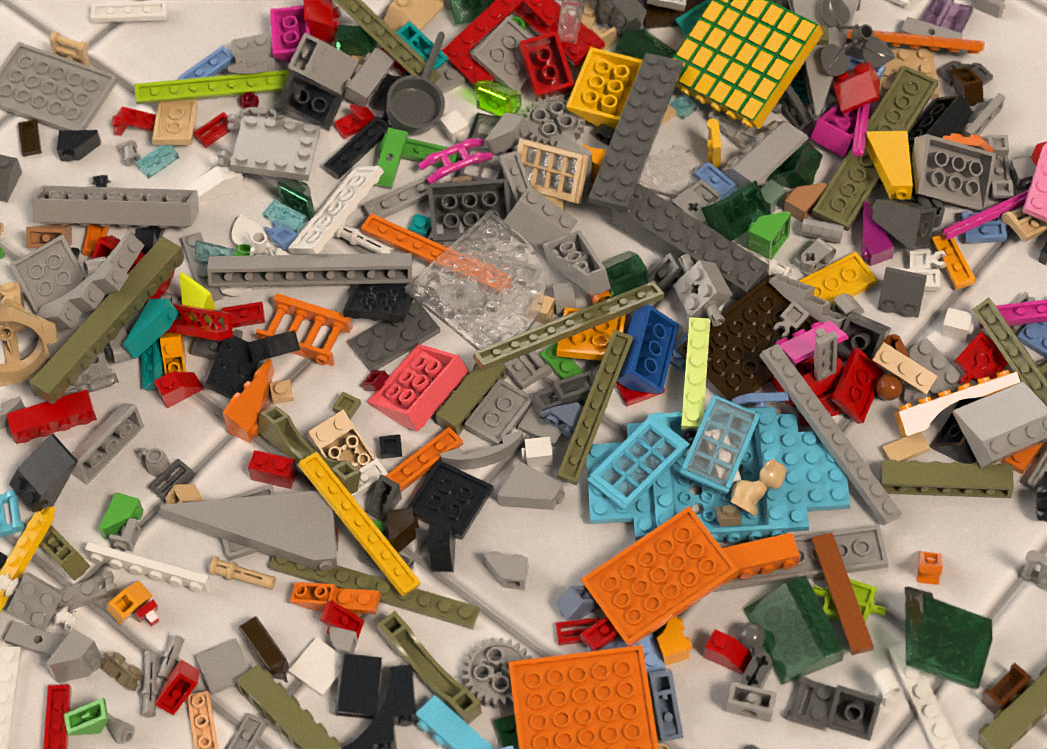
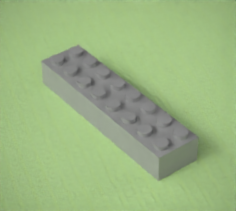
M42 185L32 198L33 220L41 224H51L52 222L60 223L61 225L79 223L82 226L99 224L100 226L118 224L121 227L130 225L148 227L154 225L159 228L177 226L184 229L192 226L199 213L198 190Z

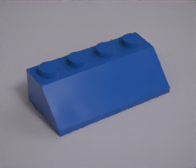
M649 304L634 311L627 333L633 336V340L617 382L630 390L661 394L679 324Z

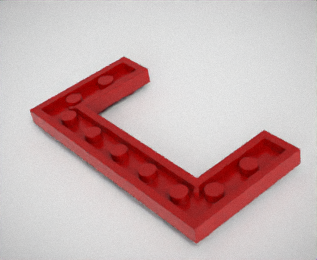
M496 0L452 40L442 52L449 58L448 61L482 93L495 78L471 57L470 52L523 3L548 28H551L564 14L550 0Z

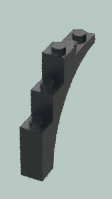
M412 664L389 667L388 689L378 715L359 737L342 749H397L395 725L406 727L412 725V723H417Z

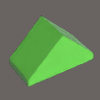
M101 698L65 713L67 734H101L109 720L105 699Z

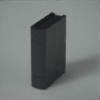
M341 654L340 665L338 666L339 675L336 699L334 700V715L375 719L382 657Z

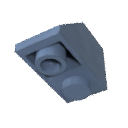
M576 402L552 407L542 411L540 416L545 418L548 424L560 429L563 435L572 438L583 406Z

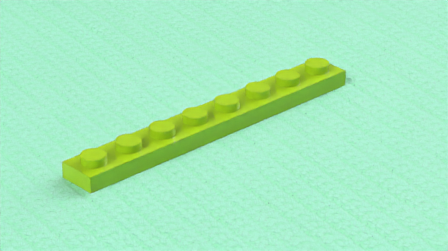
M289 70L134 84L136 105L243 95L246 92H253L254 94L278 92L282 90L289 75Z

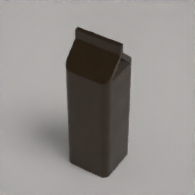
M255 616L238 627L240 635L263 668L267 669L274 679L284 680L288 683L286 677L289 668L287 658L258 617Z

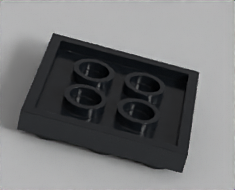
M417 283L355 284L343 309V317L371 319L373 321L383 320L393 323L404 322L417 293Z
M437 460L407 508L412 507L413 516L418 515V519L427 524H451L456 529V537L463 540L493 492L494 487L479 478Z

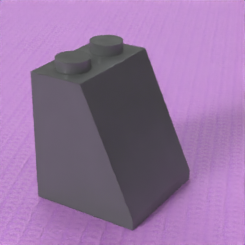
M876 199L872 207V219L908 249L930 248L937 208L899 199Z

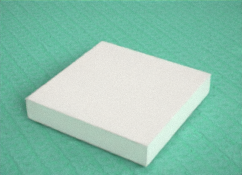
M316 638L288 670L289 674L321 697H324L338 681V666L340 665L341 654Z

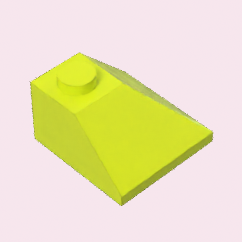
M181 272L179 278L182 304L216 310L212 294ZM193 312L189 314V317L195 322L197 318ZM206 314L204 319L207 323H210L211 319Z

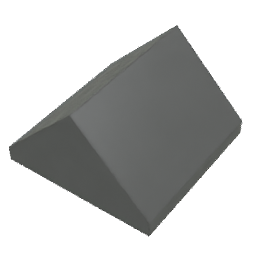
M838 685L826 727L870 741L879 715L882 698Z

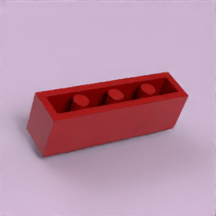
M88 389L63 396L53 405L46 401L6 413L11 434L16 444L27 443L35 438L47 437L52 433L66 431L72 427L86 425L97 420Z

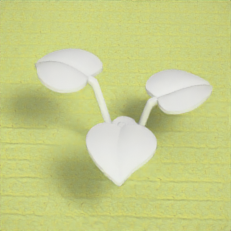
M241 214L232 229L233 243L237 246L249 244L251 248L249 256H253L254 253L262 254L265 250H268L270 255H274L271 245L267 244V235L262 226ZM278 248L276 250V255H304L291 254L288 249ZM220 286V292L228 296H241L248 293L253 286Z

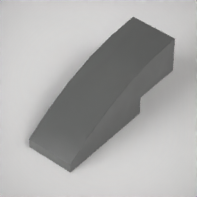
M587 371L553 382L552 388L533 393L531 404L539 418L542 419L543 417L540 416V413L544 410L578 403L588 397L595 377L591 371Z

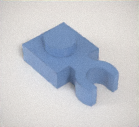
M277 221L272 222L274 226L272 229L267 226L264 227L266 235L271 237V241L283 250H286L298 236L296 232L286 225L280 228Z

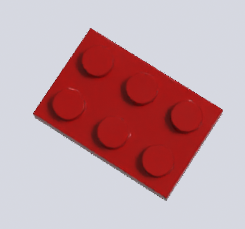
M853 348L831 400L857 424L864 423L876 394V383L883 376L884 371L871 361L861 349Z

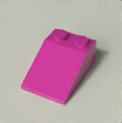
M838 102L818 119L810 139L819 146L833 151L838 156H847L853 147L857 109L843 114Z

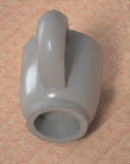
M138 449L139 457L145 461L148 472L152 476L159 477L170 467L169 459L161 449Z

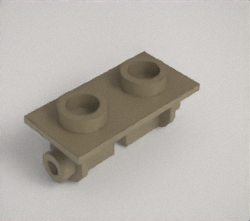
M105 652L104 654L108 659L105 658L101 662L102 669L113 678H116L121 673L117 681L127 690H136L138 680H143L142 671L132 664L128 665L125 662L126 658L120 653Z

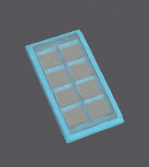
M713 395L679 474L728 494L760 414Z
M652 415L590 475L588 481L625 511L687 451L690 444Z

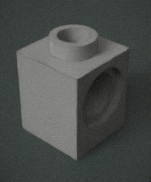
M1031 156L1011 160L1010 176L1017 191L1030 189L1036 170Z

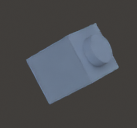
M584 585L570 586L555 603L566 620L582 619L600 608Z

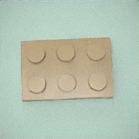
M197 99L158 103L152 138L153 145H192L198 110Z

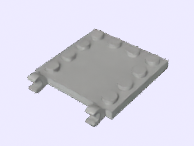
M236 114L228 115L227 121L232 122L228 123L227 129L239 130L232 156L224 150L218 151L217 158L223 159H218L217 166L230 167V171L309 181L319 139L320 126L254 116H243L240 119Z

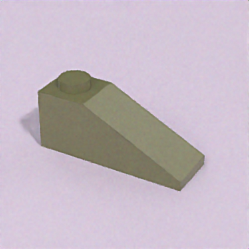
M51 525L40 545L75 581L84 575L91 566Z

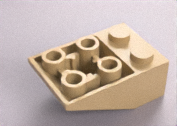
M344 410L305 434L313 449L329 459L347 460L357 469L375 460Z

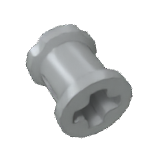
M128 140L120 145V150L124 153V162L127 166H134L141 162L142 159L137 152L136 141Z

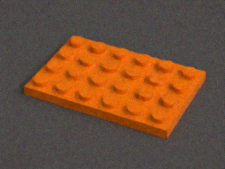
M688 506L581 578V581L624 642L630 647L738 575L739 570L695 512Z

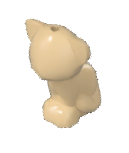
M770 459L760 471V480L755 482L741 480L734 484L731 490L732 499L730 502L756 516L758 513L756 503L765 495L767 488L779 489L782 486L787 468L775 459Z

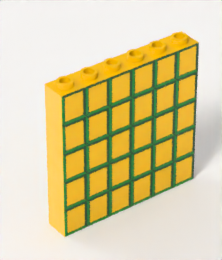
M710 0L671 58L683 61V68L676 88L680 89L679 91L688 97L690 95L694 96L701 104H709L717 112H725L730 119H739L744 126L750 129L754 127L759 130L823 35V31L819 24L769 0Z

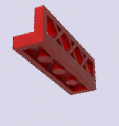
M172 303L182 317L179 320L175 318L171 327L166 332L217 341L233 337L231 312ZM191 312H193V314L197 318L195 322H193L192 319L189 317V314ZM206 314L212 321L209 325L204 319ZM221 317H225V327L219 322Z

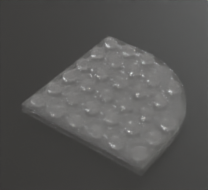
M489 211L405 287V292L476 350H480L530 330L538 318L543 305L545 279L542 264L536 256L533 247L517 231Z

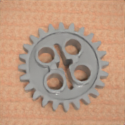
M556 94L551 99L548 95L545 96V100L539 97L538 103L532 101V107L527 106V112H523V116L530 128L526 138L556 147L561 136L559 132L562 133L564 131L569 136L580 139L581 133H584L585 119L566 109L569 98L565 101L564 95L557 99Z
M500 637L498 643H495V640L491 638V644L489 645L482 641V648L475 645L476 653L468 652L470 659L464 660L467 667L462 668L463 674H465L462 676L463 682L466 683L465 687L471 690L470 692L474 696L477 695L479 702L484 699L486 707L491 702L494 703L495 708L498 707V703H502L503 707L506 708L507 701L514 705L511 682L509 681L508 662L532 659L531 655L526 656V648L520 650V643L512 646L511 639L506 644L503 643L502 637ZM494 656L501 657L498 661L491 660ZM481 673L488 674V676L485 678L478 677V675ZM500 684L507 686L502 690L496 688Z

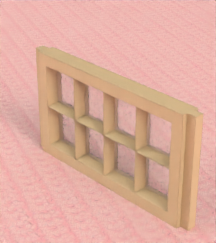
M519 138L517 151H519L531 187L541 194L574 203H581L589 156Z

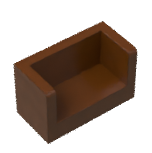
M1014 662L1010 667L1009 673L991 690L986 689L983 692L981 702L994 714L1002 708L1005 710L1010 705V700L1016 694L1021 695L1025 691L1024 688L1030 682L1031 676Z

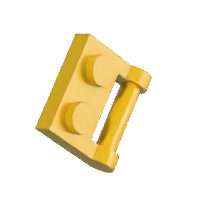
M710 119L707 122V129L709 130V138L706 143L708 161L720 170L721 140L719 122L716 119Z

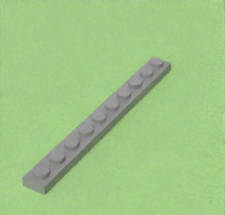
M779 344L762 351L759 355L785 392L788 393V396L882 525L885 526L898 519L902 512Z

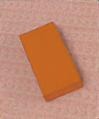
M99 224L88 225L82 250L83 256L93 255L98 238L108 236L109 226H100Z

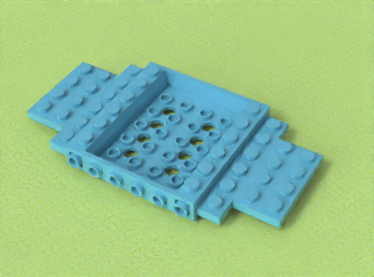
M768 406L764 408H746L760 414V417L740 463L743 467V471L739 473L741 480L752 482L760 480V471L770 459H775L787 468L782 486L779 489L767 488L765 495L756 503L758 507L756 516L751 515L745 510L739 511L742 517L741 525L720 527L715 516V507L734 506L735 504L730 502L732 499L731 491L728 494L721 493L716 489L679 474L687 457L685 452L625 511L588 481L590 523L634 522L635 541H638L688 506L692 508L694 505H701L704 511L696 515L717 542L756 541L788 534V532L809 531L807 511L850 509L847 475L815 431L798 432L796 413L776 415L775 407ZM717 409L714 410L711 420L726 426L730 414ZM682 411L648 414V418L653 415L680 437L685 431L681 430ZM734 416L730 428L745 433L749 422ZM643 423L627 424V438ZM709 424L706 431L717 430L721 428ZM651 429L641 437L650 446H653L661 438ZM727 432L730 445L739 447L742 437ZM702 439L698 451L709 455L706 442ZM664 440L655 450L667 458L676 448ZM636 442L628 451L640 459L648 449L639 442ZM622 443L592 444L586 459L588 478ZM653 453L643 461L653 471L663 462ZM623 454L615 464L627 472L635 462ZM697 455L694 457L691 466L706 472L710 460ZM638 465L629 475L641 484L650 474ZM610 467L602 477L614 485L622 475ZM712 468L710 474L716 476L714 468ZM625 478L616 488L628 497L637 487ZM692 486H699L702 492L694 495L690 492V488Z

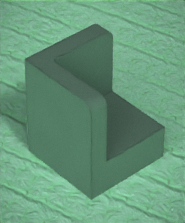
M769 180L756 193L755 206L768 215L773 214L776 210V202L786 193V189L774 180Z

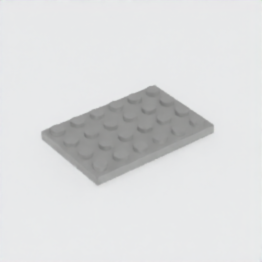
M18 42L0 68V109L30 120L36 119L37 122L58 130H86L118 82V77Z

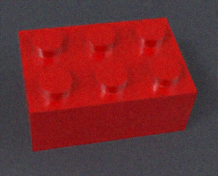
M557 31L520 41L519 50L536 102L539 97L544 100L546 95L552 98L554 94L559 96L573 91L574 82Z

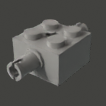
M689 254L682 255L678 262L685 274L673 285L689 317L710 318L713 326H720L722 322H725V318L718 308L733 295L715 263L699 260L694 265Z

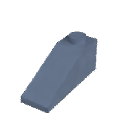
M664 669L647 672L661 742L684 738L672 670Z

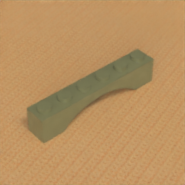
M275 405L260 412L258 433L289 458L295 459L297 464L317 452L300 435L290 416ZM318 453L350 494L358 491L361 474L359 469L347 460H332Z
M395 611L377 624L380 636L407 665L412 664L413 672L463 721L469 724L482 714L481 703L438 664L407 623Z

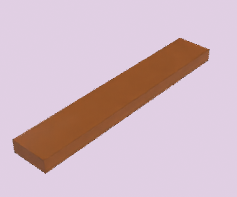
M833 533L811 537V543L851 655L872 651L874 645Z

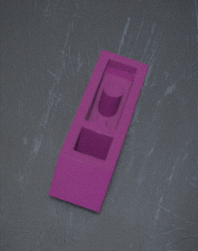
M865 201L863 202L862 245L860 253L862 258L867 260L870 266L892 259L894 246L883 227L872 219V208Z

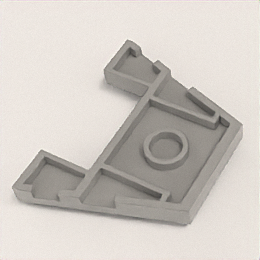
M780 101L777 102L772 111L780 113L783 108ZM711 110L708 120L716 119L719 122V129L741 148L754 141L753 138L755 136L745 132L747 127L739 119L732 120L723 111Z

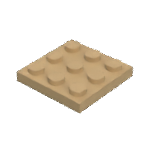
M928 48L892 49L891 51L896 58L885 64L886 72L880 79V102L903 65L937 80L933 50ZM938 87L930 99L939 98Z

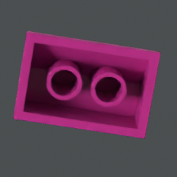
M304 5L270 9L273 56L289 64L304 33L312 36L304 20Z
M819 321L810 326L811 330L805 332L802 329L793 334L794 338L788 340L785 337L775 343L779 344L792 364L796 366L814 357V337L817 336L814 332L815 330L823 328L827 334L834 331L838 336L837 345L849 339L848 335L831 321L824 324L822 321Z

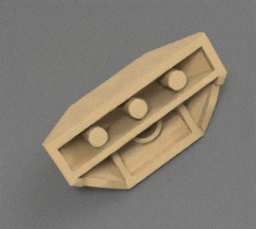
M394 0L388 8L384 22L395 32L409 21L422 31L444 8L443 0Z

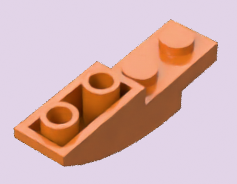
M295 582L290 603L323 612L326 602L333 600L359 617L360 613H377L381 594L379 591L340 589L335 584Z

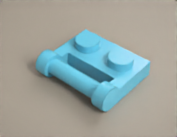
M14 490L0 495V537L19 533L25 529L24 522L21 521L19 496ZM6 503H10L13 521L11 525H7L4 507Z

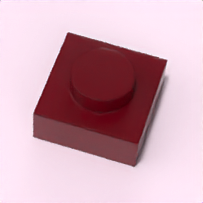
M372 370L361 386L365 391H378L383 388L384 382L389 378V375L385 370Z

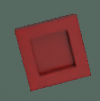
M152 599L135 611L138 621L142 622L146 619L151 627L157 624L159 618L155 612L158 611V605Z

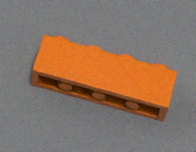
M793 533L722 548L739 570L738 575L724 584L739 578L749 579L757 574L767 575L779 569L789 570L799 564L800 555Z

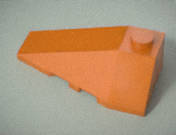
M267 359L255 372L253 381H247L244 384V391L241 394L237 392L223 411L228 433L251 443L254 437L259 435L260 412L265 411L270 383H272L275 371L271 359Z

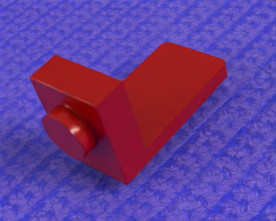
M122 106L117 115H114L111 125L114 127V135L122 136L128 126L154 132L156 114Z

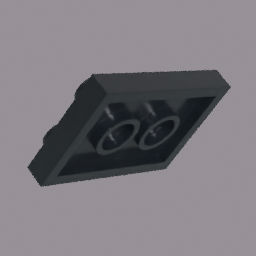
M235 335L222 340L203 386L230 399L237 392L241 394L245 389L244 384L247 381L251 382L259 361L253 362L249 343Z

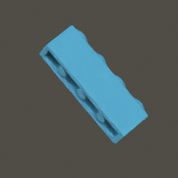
M435 695L416 713L417 726L424 733L429 732L433 736L434 742L441 748L444 746L447 749H495Z

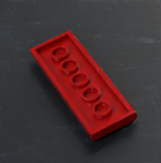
M555 0L550 1L563 12L564 16L551 28H548L524 3L512 13L516 17L521 18L525 25L538 36L557 31L565 57L575 67L585 61L590 47L600 50L605 47V42Z

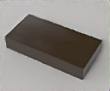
M37 120L18 122L22 156L41 154L42 149Z

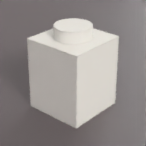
M457 110L440 118L441 131L453 145L468 138L470 133L469 125Z
M948 308L943 324L942 336L966 341L967 335H972L975 325V322H971L973 314Z
M550 437L525 439V448L521 449L522 458L527 460L528 466L533 468L553 465Z

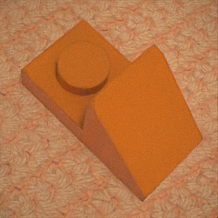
M919 552L917 582L939 584L943 568L942 553Z

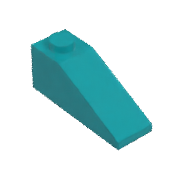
M410 21L407 22L396 33L424 60L428 61L434 43ZM441 50L433 67L435 70L449 60Z
M149 299L123 344V347L132 359H136L171 327L178 315V311L169 299Z

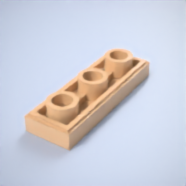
M209 690L190 694L187 697L195 749H219Z

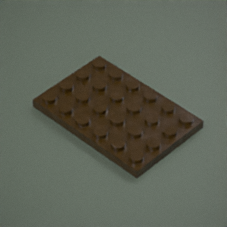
M769 277L721 314L725 318V322H722L720 326L715 327L710 322L706 382L721 398L730 402L735 397L755 393L774 377L759 355L762 351L776 345L775 342L783 339L781 337L785 330L779 328L774 332L773 329L776 323L783 322L780 315L788 308L791 302L769 283ZM807 318L796 331L790 328L787 339L794 338L793 334L802 329L805 332L811 330L810 326L814 323ZM688 340L677 348V352L685 360L687 358Z

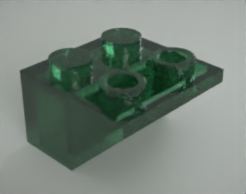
M632 251L624 252L602 262L606 268L611 287L608 291L612 297L648 283V269L640 256Z

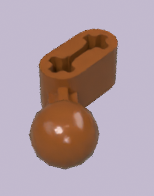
M891 334L884 339V343L910 358L900 336ZM892 373L886 374L877 381L876 392L882 399L892 401L902 393V382L900 378Z

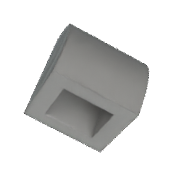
M573 282L554 284L553 297L555 298L557 316L564 314L565 307L577 308Z
M848 293L833 299L832 311L845 316L853 312L860 315L864 313V309Z
M330 626V638L334 650L339 654H354L358 643L356 632Z

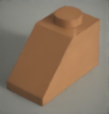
M820 183L796 187L792 193L789 192L784 198V212L789 211L792 217L803 222L804 218H809L812 215V210L827 188V184Z
M47 224L26 227L27 247L39 248L61 235L65 236L69 246L72 245V224Z

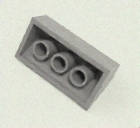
M774 120L766 126L767 129L764 132L757 134L753 138L754 141L751 144L744 146L738 156L731 158L727 162L728 165L722 170L729 179L737 184V189L757 187L809 139L808 136L787 121Z
M122 403L111 412L104 423L97 426L95 432L90 437L83 440L81 446L75 452L71 453L78 460L72 472L73 476L88 485L144 428L136 405Z

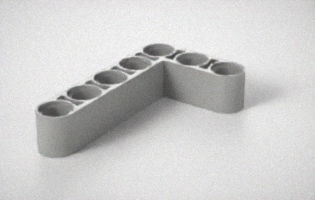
M104 256L83 261V281L105 261ZM105 294L100 304L106 299L108 294ZM124 327L118 332L116 338L105 346L112 363L132 360V357L123 347L128 337Z

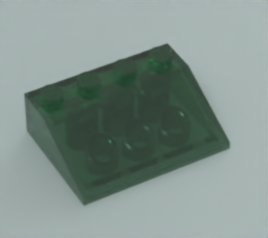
M806 575L784 583L744 608L750 623L754 622L760 625L765 631L766 639L762 647L772 658V667L782 685L798 679L799 676H806L843 661L844 648Z
M924 594L906 602V666L975 690L978 689L993 640L992 619Z

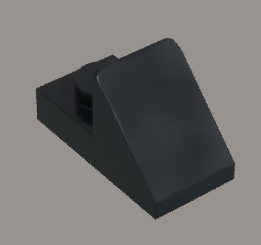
M154 225L142 227V229L137 228L135 230V237L144 244L141 252L147 254L163 236L165 228H159Z

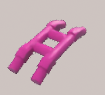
M471 138L442 151L430 154L418 165L423 171L439 160L442 161L444 166L427 178L428 182L433 184L437 180L466 166L492 160L493 155L491 152H479L469 156L466 151L467 149L484 145L482 138ZM459 153L463 160L452 164L448 156Z

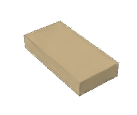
M920 431L882 446V451L887 460L893 459L905 462L929 452L930 446Z

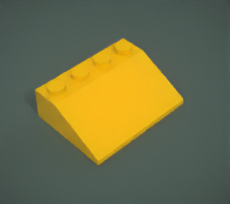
M590 47L566 109L597 127L600 124H605L616 129L643 60Z

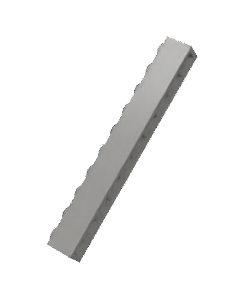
M412 253L209 256L207 266L208 286L412 283Z

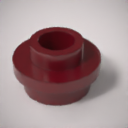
M246 92L240 99V105L243 109L258 107L259 98L253 92Z

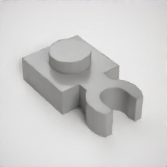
M793 301L780 315L783 322L776 323L773 331L776 332L779 328H783L785 332L781 338H785L789 335V329L793 328L796 331L809 317L810 313Z

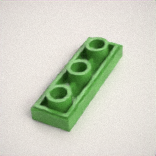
M388 128L377 165L382 168L384 173L375 185L389 189L393 188L408 132ZM394 157L392 161H388V159Z

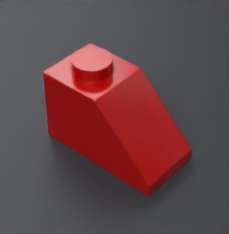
M172 371L154 381L157 392L167 409L204 390L194 372Z
M716 629L712 632L705 646V659L741 675L744 674L752 659L750 651L736 638Z
M181 659L168 676L155 705L174 716L198 684L200 670Z

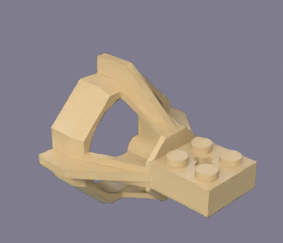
M19 281L0 285V340H3L7 364H0V387L31 380L50 356L49 344L58 341L55 323L25 310L23 291ZM32 328L39 335L38 344L32 354L21 361L16 333L22 329Z

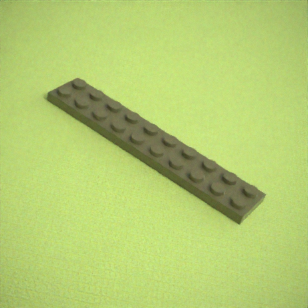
M903 65L868 121L867 132L907 131L908 134L938 87L939 80ZM866 140L863 156L855 157L851 148L812 210V215L829 223L843 225L846 231L850 229L863 208V202L868 200L880 180V176L866 150Z

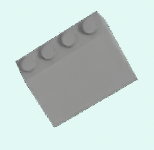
M929 134L915 137L912 163L916 194L978 211L986 210L988 208L996 153Z
M1024 382L952 411L981 469L1047 442V406Z

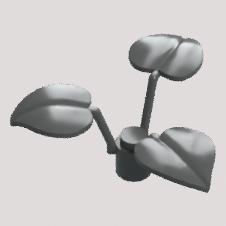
M823 0L821 17L828 27L833 28L838 25L840 29H854L851 34L852 42L842 50L835 44H828L822 48L820 61L823 71L827 75L839 76L848 70L850 59L843 53L854 44H862L861 48L864 49L862 52L863 60L866 63L870 61L873 68L882 67L896 58L891 49L882 40L873 36L871 26L863 24L860 27L858 24L854 26L845 25L850 19V11L842 0Z

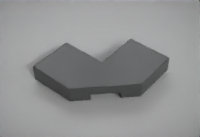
M951 61L940 68L937 73L949 86L953 85L949 70L968 66L983 81V86L993 80V75L981 63L964 64L961 61Z

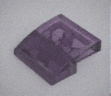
M933 0L922 21L962 33L973 13L972 5L954 3V0Z

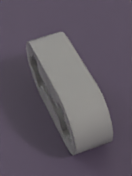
M248 107L241 112V119L243 116L252 115L268 119V116H272L270 119L278 120L277 112L272 108Z

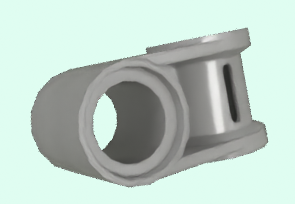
M817 238L801 254V273L808 276L823 268L834 258L836 249L821 238Z

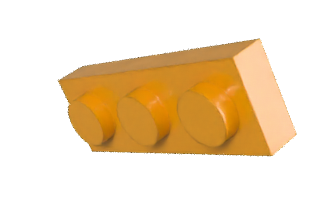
M942 234L932 237L931 244L935 251H944L946 253V257L939 259L945 261L946 267L944 268L955 289L975 284L976 278L955 239L946 240Z

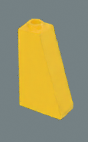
M907 131L867 132L866 150L890 199H911L913 184Z

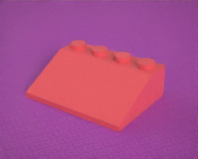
M418 344L384 382L383 388L376 391L368 399L367 403L400 425L419 431L432 415L436 413L439 406L448 399L450 393L461 384L463 377L470 372L459 355Z

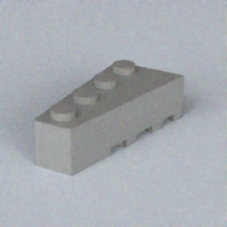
M580 230L542 244L548 264L591 296L611 289L606 268Z

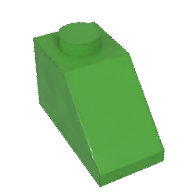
M115 492L99 527L104 539H109L110 534H120L129 518L136 520L142 518L143 507L139 498Z

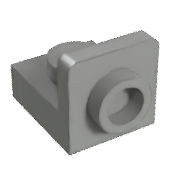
M129 518L127 524L122 528L121 536L110 534L109 540L115 550L133 552L141 532L138 521Z

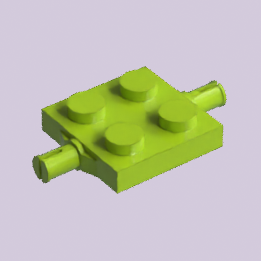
M850 579L865 623L871 613L884 617L887 608L874 604L877 587ZM814 585L812 594L824 597L821 615L839 621L828 588L825 589Z

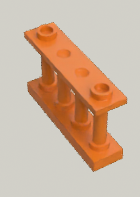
M276 293L273 302L277 312L267 331L256 330L257 338L262 339L276 335L275 332L284 314L296 316L289 331L295 330L296 333L303 320L312 321L314 324L305 342H298L300 350L291 353L314 360L321 365L334 366L335 362L331 350L340 332L350 334L353 328L351 317H343L342 313ZM321 326H327L333 329L323 349L312 346Z

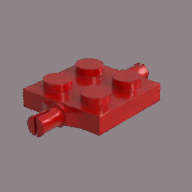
M981 331L953 361L965 373L958 381L959 384L964 380L966 381L963 384L969 383L971 379L978 384V379L987 376L990 379L996 378V373L1001 372L1009 364L994 341Z

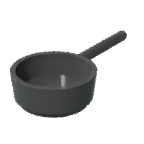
M444 32L437 34L422 76L411 75L402 77L394 82L388 91L386 113L392 125L398 130L406 131L411 135L423 134L430 131L443 115L445 109L444 96L439 87L429 80V77L445 38Z

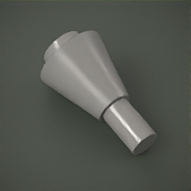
M108 713L109 720L107 724L119 744L129 742L134 736L135 727L114 718Z

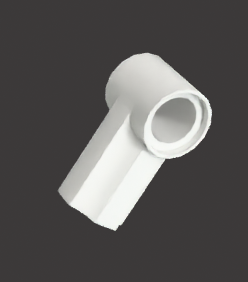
M886 668L873 676L876 684L874 696L882 698L881 704L884 706L892 704L895 695L901 691V687L892 670Z

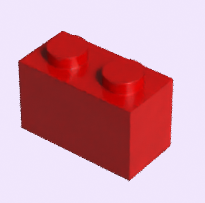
M254 450L248 465L251 480L287 489L292 488L298 472L295 459Z

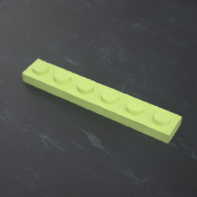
M689 318L681 430L692 428L698 431L704 417L710 332L709 318Z

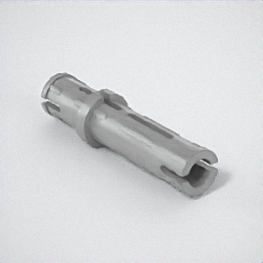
M155 651L144 653V677L141 698L143 699L142 716L146 718L156 716L158 653Z

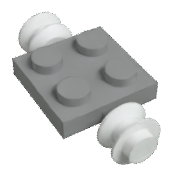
M29 572L24 574L20 584L18 578L13 580L9 578L10 573L0 576V591H6V597L14 594L7 609L9 613L44 631L48 629L53 617H55V625L64 624V630L75 625L78 619L75 616L76 611L68 612V606L58 609L65 595L61 590Z

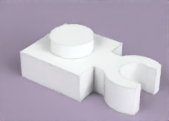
M930 249L910 251V269H932V266L944 268L946 267L945 261L939 262L938 259L946 257V253L944 251H937L932 255Z

